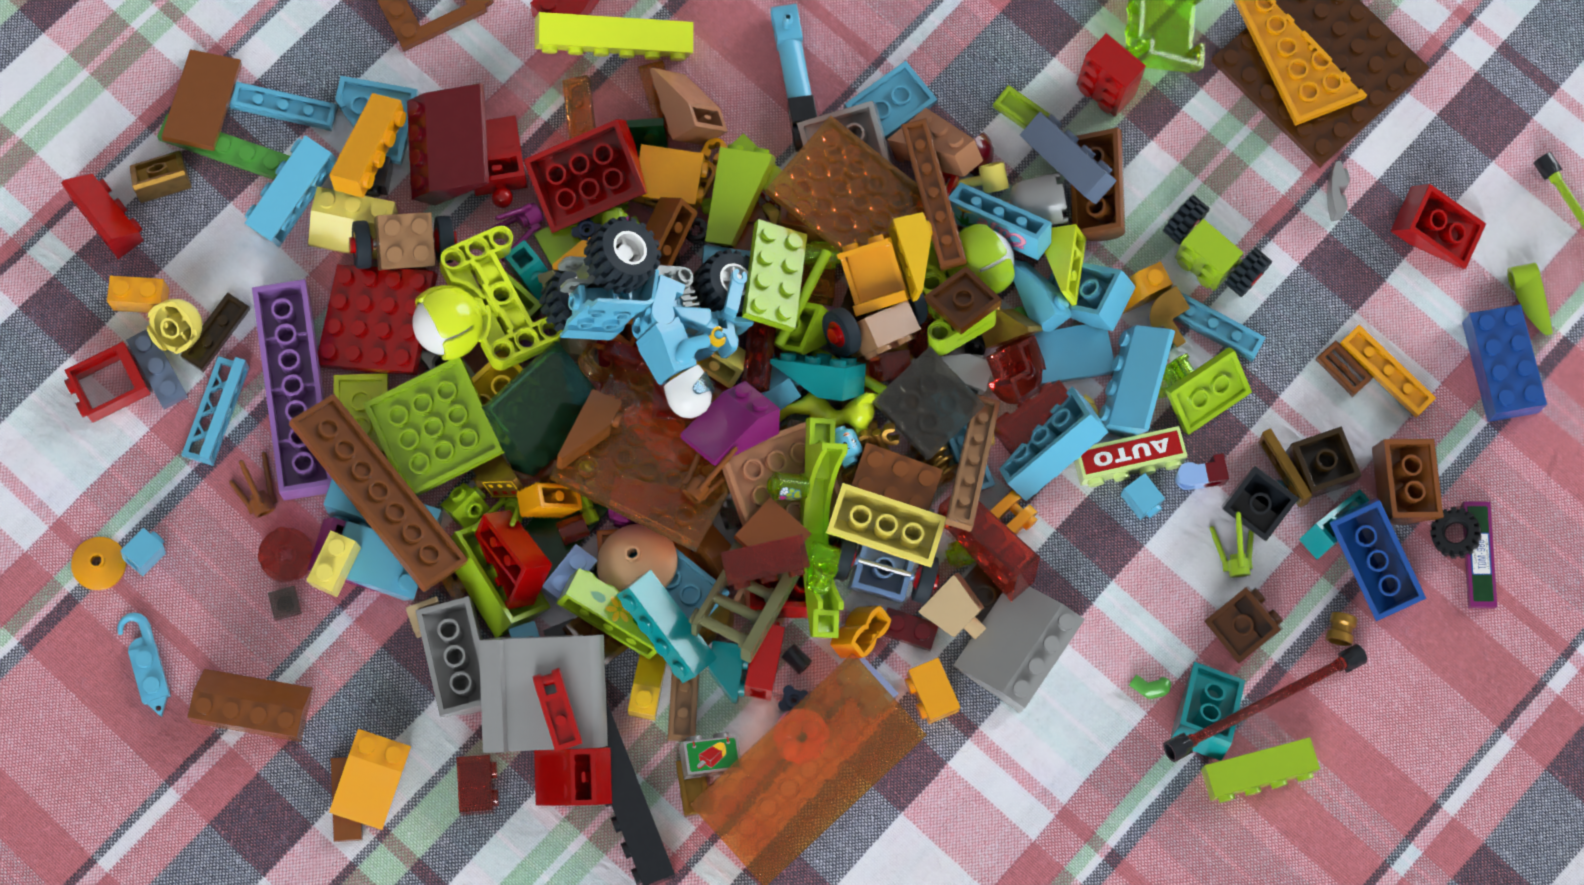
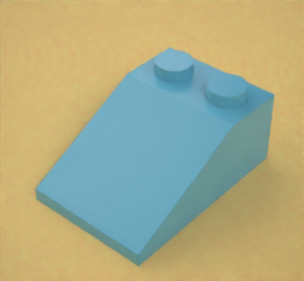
M1083 262L1077 305L1072 306L1069 303V309L1072 313L1071 318L1091 327L1113 331L1136 286L1120 269ZM1052 271L1048 280L1060 290Z
M346 521L342 535L356 541L361 547L346 580L403 601L414 600L418 588L417 583L372 528Z

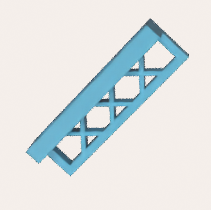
M218 356L181 454L183 457L214 466L250 368L245 359L235 357L233 361ZM222 365L231 367L227 381L224 382L219 377ZM223 389L218 405L213 407L210 401L212 393ZM213 413L214 416L209 429L204 432L201 426L202 419ZM205 439L199 454L190 452L194 442Z

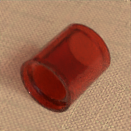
M581 513L556 523L565 546L590 536Z

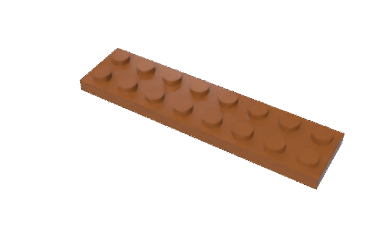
M332 394L290 420V427L423 592L467 564L468 559L335 394Z

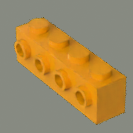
M375 93L371 94L329 174L335 191L364 198L367 190L373 186L375 174L384 165L385 155L389 147H393L396 134L406 121V112H404L401 100Z

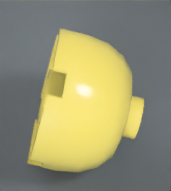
M173 298L155 305L148 313L147 318H150L147 332L152 342L163 351L169 350L175 354L181 353L192 347L200 338L203 326L201 315L191 303L185 300Z

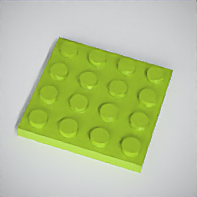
M462 357L449 360L363 403L388 461L416 496L505 453Z

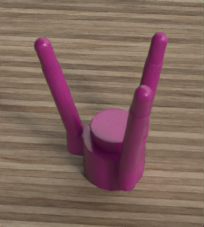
M533 202L497 215L495 217L496 221L509 219L493 227H506L518 221L523 229L529 228L511 247L513 249L523 240L526 241L534 232L541 229L539 223L544 218L539 207Z

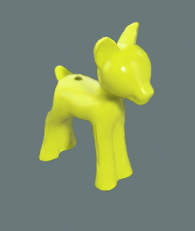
M809 392L800 400L794 401L780 410L779 423L792 414H805L811 418L835 419V428L845 423L850 424L858 435L861 430H868V426L873 420L875 413L873 404L879 399L880 395L866 392L852 399L841 410H835L826 399L817 398Z

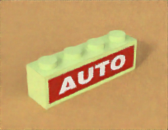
M1176 426L1095 444L1084 452L1079 459L1075 460L1074 464L1080 486L1088 484L1091 488L1104 484L1105 480L1114 479L1115 482L1127 480L1132 474L1140 473V476L1146 473V475H1150L1159 468L1166 467V470L1177 469L1186 460L1187 452L1180 427Z

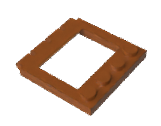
M376 0L404 52L487 13L486 7L494 3L493 0H465L466 5L420 26L407 0Z

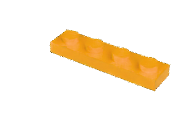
M1360 325L1341 341L1340 345L1415 418L1436 399L1424 385Z

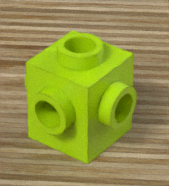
M464 482L459 487L453 489L450 496L440 505L454 522L462 528H467L477 523L483 514L490 509L484 501L486 495L477 486L471 488Z

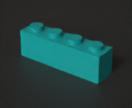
M652 570L636 578L617 594L623 608L632 615L638 623L639 629L647 635L653 643L656 652L665 659L671 667L672 673L682 683L696 677L717 659L699 633L697 636L691 634L689 619Z

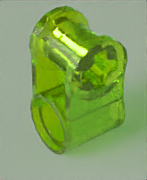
M1188 353L1179 356L1166 365L1163 380L1167 382L1168 387L1195 370L1188 360L1190 357ZM1160 386L1158 398L1167 397L1165 389L1168 387Z
M813 541L807 560L806 585L810 591L820 595L829 592L831 581L838 572L841 548Z

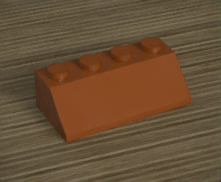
M204 669L193 690L187 718L195 724L302 742L313 688Z

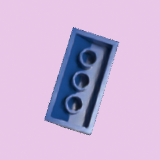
M1378 498L1352 508L1329 522L1376 621L1427 599Z

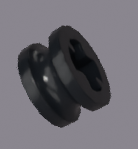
M695 217L691 227L694 229L695 225L700 226L702 234L698 232V236H694L690 229L686 239L691 243L698 244L702 243L706 238L707 223L703 219Z

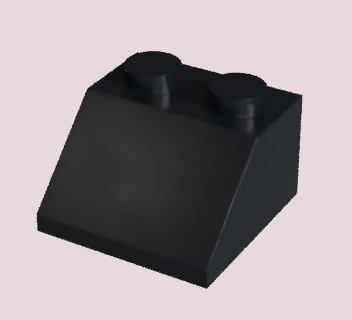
M1254 466L1235 487L1221 507L1235 519L1236 512H1240L1242 524L1267 541L1299 498L1258 467Z

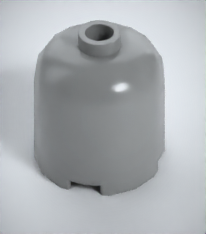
M1059 172L1021 180L1012 186L1010 200L1005 202L1050 221L1051 226L1069 224L1068 216L1063 217L1062 215L1067 206L1063 184L1057 185L1056 180L1061 178Z

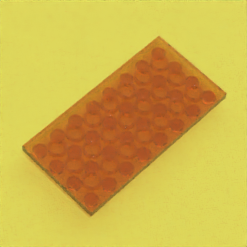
M851 653L689 805L762 885H768L925 738L927 734L857 656Z

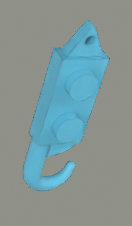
M135 612L128 613L120 619L117 631L119 635H122L123 628L127 622L135 621L138 623L142 637L135 639L130 644L128 654L142 703L149 705L162 717L167 699L171 695L152 629L144 615Z

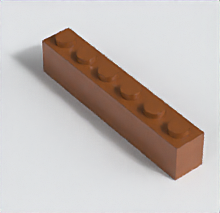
M660 197L645 228L648 232L652 230L655 234L653 239L658 240L660 244L657 250L661 251V257L658 259L660 265H673L698 213L682 198ZM634 317L614 339L601 341L610 348L632 349L636 340L632 333Z

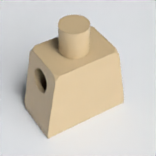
M960 573L954 574L918 611L953 637L965 629L976 640L987 629L976 618L984 607Z

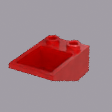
M516 115L486 120L489 184L474 191L476 196L492 194V201L499 208L510 206L513 201L511 190L528 188Z

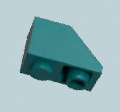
M712 641L711 650L717 659L709 665V674L731 703L737 704L738 696L744 697L746 680H741L742 669L748 670V662L741 659L739 644Z

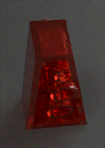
M951 495L939 505V515L946 517ZM980 501L978 502L971 532L944 525V529L953 535L1011 602L1035 582L1040 556Z

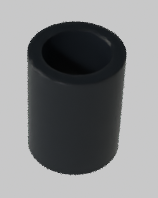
M793 644L781 657L799 675L812 663V660L796 644Z

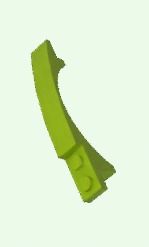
M810 417L806 418L805 473L800 474V524L812 533L802 544V566L807 615L811 637L838 638L839 610H844V601L839 595L834 582L830 564L828 534L826 532L829 525L833 488L839 468L848 452V444L835 443V419Z

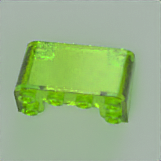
M1129 0L1127 4L1128 23L1125 28V36H1127L1125 49L1145 64L1148 69L1186 73L1198 72L1204 68L1205 43H1199L1193 47L1196 5L1203 0Z

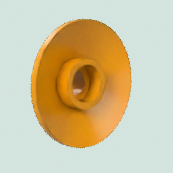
M93 537L81 543L75 550L71 560V569L75 579L82 586L90 590H105L114 586L120 581L126 570L127 563L122 559L120 552L122 547L116 541L107 537ZM100 557L101 563L96 566L93 565V559Z

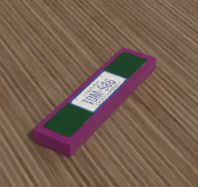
M1464 501L1461 504L1462 508L1466 512L1470 511L1477 519L1482 536L1481 540H1479L1478 548L1473 549L1474 553L1465 555L1468 608L1495 609L1497 607L1491 504L1490 502ZM1463 526V536L1465 538L1467 531Z

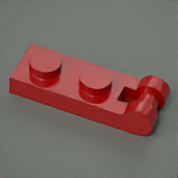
M560 668L553 669L550 674L541 676V674L532 676L555 752L582 744L583 741ZM555 684L557 692L547 695L545 687Z

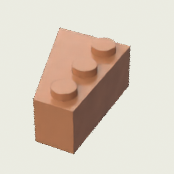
M923 109L909 121L913 122L927 118L941 172L964 177L983 161L976 142L972 137L929 109ZM900 128L887 140L897 161H911L903 131Z

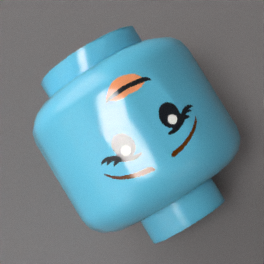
M845 426L835 428V443L848 444V452L841 464L844 468H848L859 462L857 457L861 455L863 447L853 429H846Z

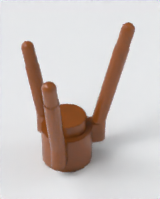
M733 447L706 478L700 474L693 477L702 456L696 452L690 469L682 480V483L686 485L682 490L684 494L696 503H700L702 500L705 501L709 494L726 480L725 476L722 475L713 484L710 483L737 452V447Z
M262 452V460L268 494L265 493V490H257L243 460H239V465L252 491V495L249 496L251 501L234 480L229 481V484L246 505L250 515L254 514L256 518L272 513L276 509L274 504L278 502L274 495L266 452Z

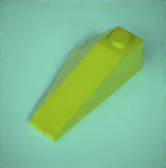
M807 302L796 323V328L792 331L784 348L777 347L786 352L805 355L827 344L823 333L822 320L828 310L823 305ZM756 321L750 327L772 344H774L781 330Z

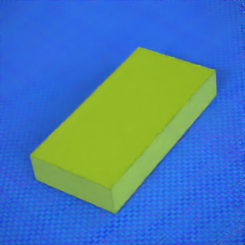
M1007 85L992 106L1023 129L1029 125L1039 112H1042L1047 117L1050 116V113L1010 85Z

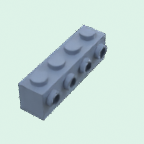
M1039 112L1022 131L1020 136L1081 194L1094 204H1097L1117 181L1110 175L1112 169L1102 160L1097 163L1093 159L1096 154L1085 144L1080 147L1077 144L1079 138L1068 129L1064 132L1060 128L1063 123L1051 114L1047 117L1042 112Z

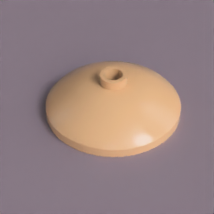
M641 523L627 525L616 530L605 540L597 556V573L600 581L615 586L619 592L649 570H652L664 588H666L673 580L678 565L677 551L671 538L660 528ZM637 552L636 557L629 558L631 553Z

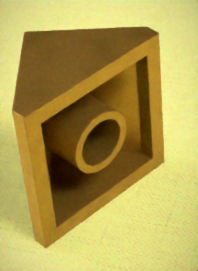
M180 150L130 165L132 187L141 203L192 188Z

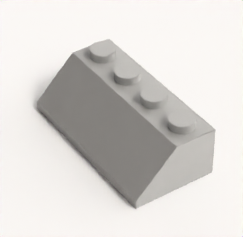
M467 596L416 610L440 717L481 712L479 640H483L473 600Z

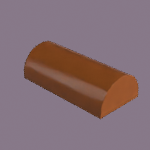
M1117 127L1077 135L1079 138L1077 144L1080 147L1085 144L1096 154L1093 159L1097 163L1100 160L1105 162L1112 169L1110 175L1117 181L1097 204L1087 199L1071 184L1072 225L1076 224L1086 237V241H1107L1119 238L1125 234L1122 131Z

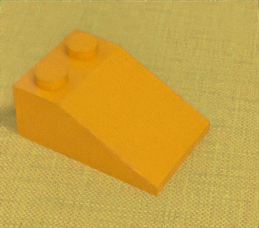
M358 729L329 813L382 830L411 746Z

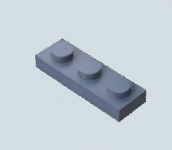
M147 329L126 340L164 410L188 398L164 351L152 342Z

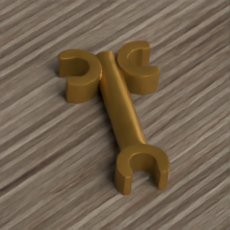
M887 423L883 426L882 430H861L858 433V440H869L870 442L867 443L890 450L888 445L893 446L900 443V435H889L888 433L895 432V423Z

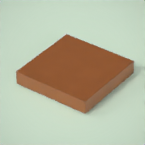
M770 497L733 538L775 575L812 533Z

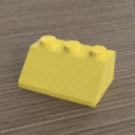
M317 186L311 208L308 245L353 255V253L349 252V237H352V223L354 221H367L372 238H376L374 217L377 215L398 214L396 204L393 201L368 196L362 198ZM373 247L372 259H377V249Z

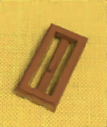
M1336 340L1315 359L1352 397L1373 379ZM1333 350L1363 379L1362 381L1332 353ZM1329 360H1330L1356 387H1354V386L1329 362Z

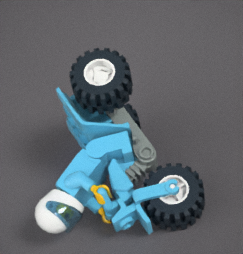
M620 216L617 220L612 218L607 223L605 222L587 241V246L584 248V255L587 257L569 256L565 257L558 264V271L545 283L540 292L542 296L539 298V304L544 305L541 308L542 315H547V323H553L555 325L553 329L557 332L563 330L560 333V338L592 340L614 339L634 317L632 333L637 339L638 350L657 383L660 385L665 384L663 387L669 406L680 417H697L707 411L711 404L712 394L715 392L707 371L704 372L699 365L715 351H718L721 358H728L737 350V335H741L754 324V321L742 318L750 257L748 255L741 256V252L737 250L732 253L731 249H726L723 252L718 251L706 260L694 274L687 267L660 265L658 259L661 257V251L657 250L660 244L658 240L653 239L655 234L652 230L648 232L645 229L647 225L642 222L640 224L636 223L634 218H630L627 221L625 216Z

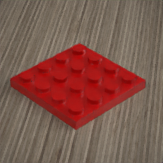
M337 264L318 349L320 368L417 375L423 346L419 343L413 331L412 320L416 309L415 300L422 292L436 286L438 274L435 271L378 270V267L357 269L355 265Z

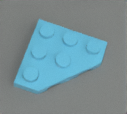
M340 76L335 101L353 128L372 93L401 100L404 112H406V121L404 126L399 128L393 147H389L385 156L391 157L393 164L402 165L408 141L407 100L418 96V90Z

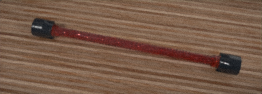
M1355 644L1339 652L1338 658L1332 663L1232 713L1226 718L1194 734L1190 733L1186 736L1183 732L1163 743L1165 754L1172 762H1176L1193 753L1192 749L1198 743L1224 731V729L1255 715L1337 671L1345 670L1348 673L1366 664L1367 655L1360 645Z

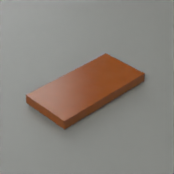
M190 49L162 133V141L211 151L215 150L242 63L240 59Z

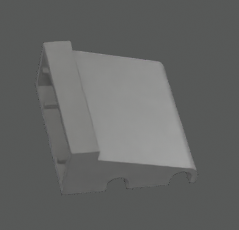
M604 634L591 636L497 637L479 640L483 753L555 750L532 676L538 674L544 676L550 674L551 670L556 668L561 670L583 741L582 744L567 749L608 746ZM555 684L545 687L547 695L557 692Z

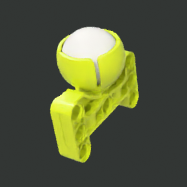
M496 226L446 248L441 254L440 272L448 285L429 288L416 298V309L412 320L414 334L425 349L442 357V360H454L463 357L480 342L490 365L496 370H506L559 344L561 340L560 333L563 330L557 332L553 329L555 325L547 323L546 319L548 317L534 323L532 322L499 259L506 257L511 251L513 234L509 228ZM503 239L507 243L505 245H498L494 240ZM473 249H478L483 254L479 256H474L470 253V251ZM448 260H455L459 264L457 266L452 267L447 265L445 262H447ZM503 294L507 297V300L498 301L494 296ZM545 329H552L556 332V335L548 336L543 331ZM521 340H529L532 346L523 347L519 342ZM504 351L508 356L506 358H499L495 355V352Z

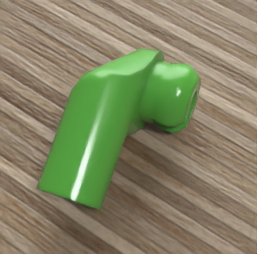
M1136 674L1129 686L1147 699H1154L1167 695L1171 688V682L1166 677L1147 682Z

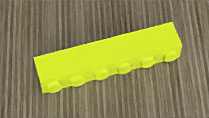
M539 12L535 17V49H542V53L554 54L558 50L568 51L569 55H582L583 52H593L594 56L606 57L609 56V53L619 54L621 58H634L635 55H645V59L657 60L660 59V56L670 57L671 61H685V58H688L693 53V22Z

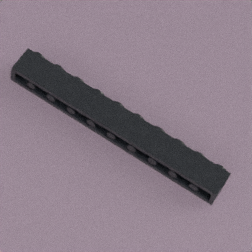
M574 618L543 630L544 635H566L562 628L574 620ZM606 700L608 746L600 748L610 747L612 804H605V806H612L615 816L610 819L615 832H622L625 842L620 844L626 859L632 857L635 868L631 869L636 885L641 883L642 885H658L675 878V873Z

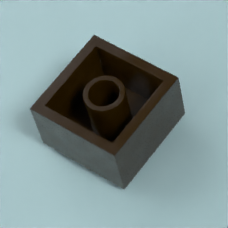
M1342 426L1294 442L1286 450L1288 457L1310 490L1311 498L1355 484L1362 476Z

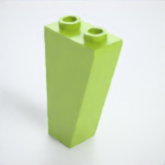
M728 144V148L720 147L705 242L710 245L736 248L775 165L776 158L769 154L770 150L755 147L754 151L743 150L744 146Z

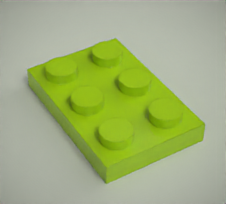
M1228 347L1165 389V392L1183 432L1189 435L1252 393V390L1235 350Z

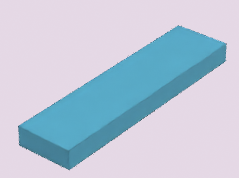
M237 81L229 104L231 109L332 131L338 111V105Z
M1181 292L1190 309L1173 320L1225 348H1232L1238 355L1253 362L1266 337Z

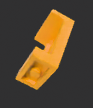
M641 144L639 161L647 194L635 198L634 201L645 203V199L659 201L660 197L682 198L697 210L698 203H703L705 188L701 187L702 178H707L709 163L705 162L704 153Z
M883 234L868 238L867 245L858 247L857 242L843 246V252L836 254L843 266L855 304L853 309L856 316L910 299L891 237L884 239Z

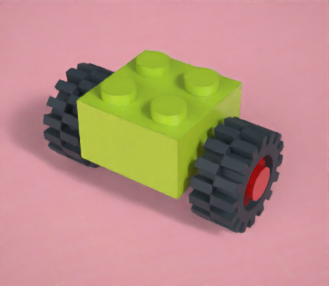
M1195 195L1191 196L1175 212L1163 229L1165 234L1180 245L1175 256L1178 265L1185 271H1191L1197 276V280L1202 286L1211 288L1214 292L1231 274L1225 284L1240 297H1243L1269 268L1272 260L1258 248L1253 249L1242 260L1241 257L1244 252L1204 219L1210 208Z

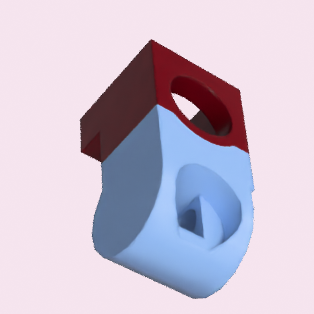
M1224 453L1213 455L1210 463L1198 465L1193 462L1184 463L1175 475L1176 484L1183 490L1225 485L1229 480Z

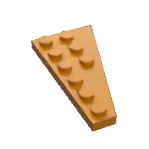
M1234 0L1295 126L1366 98L1367 94L1362 89H1358L1350 81L1349 75L1345 71L1342 72L1332 62V58L1305 30L1302 31L1289 14H1285L1278 7L1276 0Z

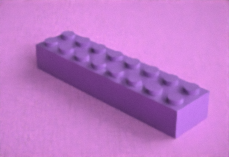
M305 279L252 287L279 493L284 501L327 494L332 480L331 476L289 425L292 418L325 399L310 289Z

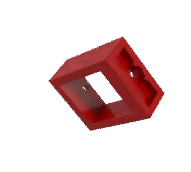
M124 341L64 370L68 377L64 382L71 395L76 393L79 402L75 404L81 416H87L92 423L151 395ZM121 360L134 389L92 408L79 380Z
M774 621L752 662L749 663L744 696L771 701L785 627L780 626L778 621Z

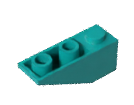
M523 240L504 257L505 264L521 285L539 301V298L542 296L540 292L543 285L539 283L538 275L549 270L529 244Z

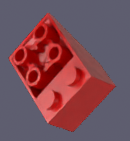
M610 747L563 749L557 752L555 750H534L536 805L581 806L612 804Z

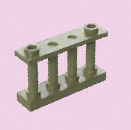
M735 541L728 555L730 558L701 608H695L689 623H691V634L697 636L702 626L738 643V647L741 648V659L751 663L800 578L803 562L792 558L788 566L783 565L775 573L779 583L776 588L771 587L769 589L734 572L741 559L773 574L739 542ZM731 582L764 598L766 605L763 610L758 609L755 611L723 595L722 592L727 583ZM715 604L752 621L751 624L754 626L750 633L745 632L743 634L709 617Z

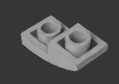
M1341 160L1336 161L1332 167L1327 184V206L1331 222L1341 220L1348 208L1346 197L1342 193L1347 188L1350 177L1348 170L1343 168Z

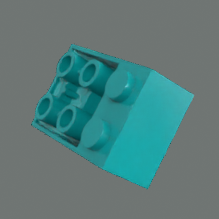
M780 353V357L770 359V364L817 398L844 401L864 394L866 363L857 362L856 357L846 356L841 357V359H832L831 354L817 353L816 356Z

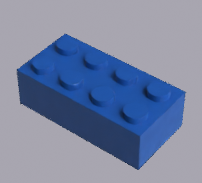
M1521 304L1469 313L1462 322L1487 422L1539 413L1547 405Z

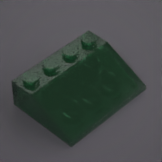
M557 341L548 346L482 406L512 469L531 476H535L559 454L591 390H596Z

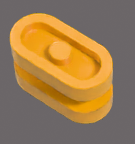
M1014 490L1006 495L977 524V527L984 534L990 529L997 534L992 542L999 549L1003 546L1007 549L1011 547L1019 538L1016 534L1023 528L1026 531L1029 530L1038 520L1035 517L1038 512L1030 504L1024 509L1018 504L1022 497ZM1011 511L1016 517L1004 527L999 521Z

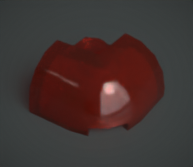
M1035 335L1005 344L997 348L996 352L986 357L994 378L988 385L1001 401L1007 404H1020L1042 389L1040 386L1042 372L1046 370V366Z

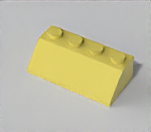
M842 483L826 533L932 567L946 517Z

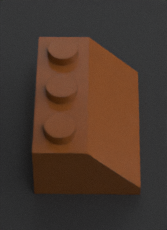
M1383 439L1372 447L1377 498L1381 501L1391 525H1409L1444 517L1434 439Z

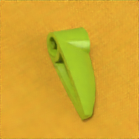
M1534 262L1509 267L1507 269L1509 285L1514 290L1525 314L1545 336L1552 335L1551 320L1538 265Z

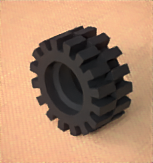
M1451 507L1449 511L1444 509V517L1436 519L1435 522L1432 521L1431 523L1432 530H1430V535L1436 549L1446 557L1448 555L1452 559H1456L1458 556L1461 559L1465 558V555L1468 553L1471 555L1474 553L1473 549L1478 548L1479 540L1482 537L1477 519L1470 511L1466 512L1464 508L1458 510L1456 507ZM1455 523L1463 525L1467 531L1465 538L1457 543L1450 542L1445 536L1446 529Z

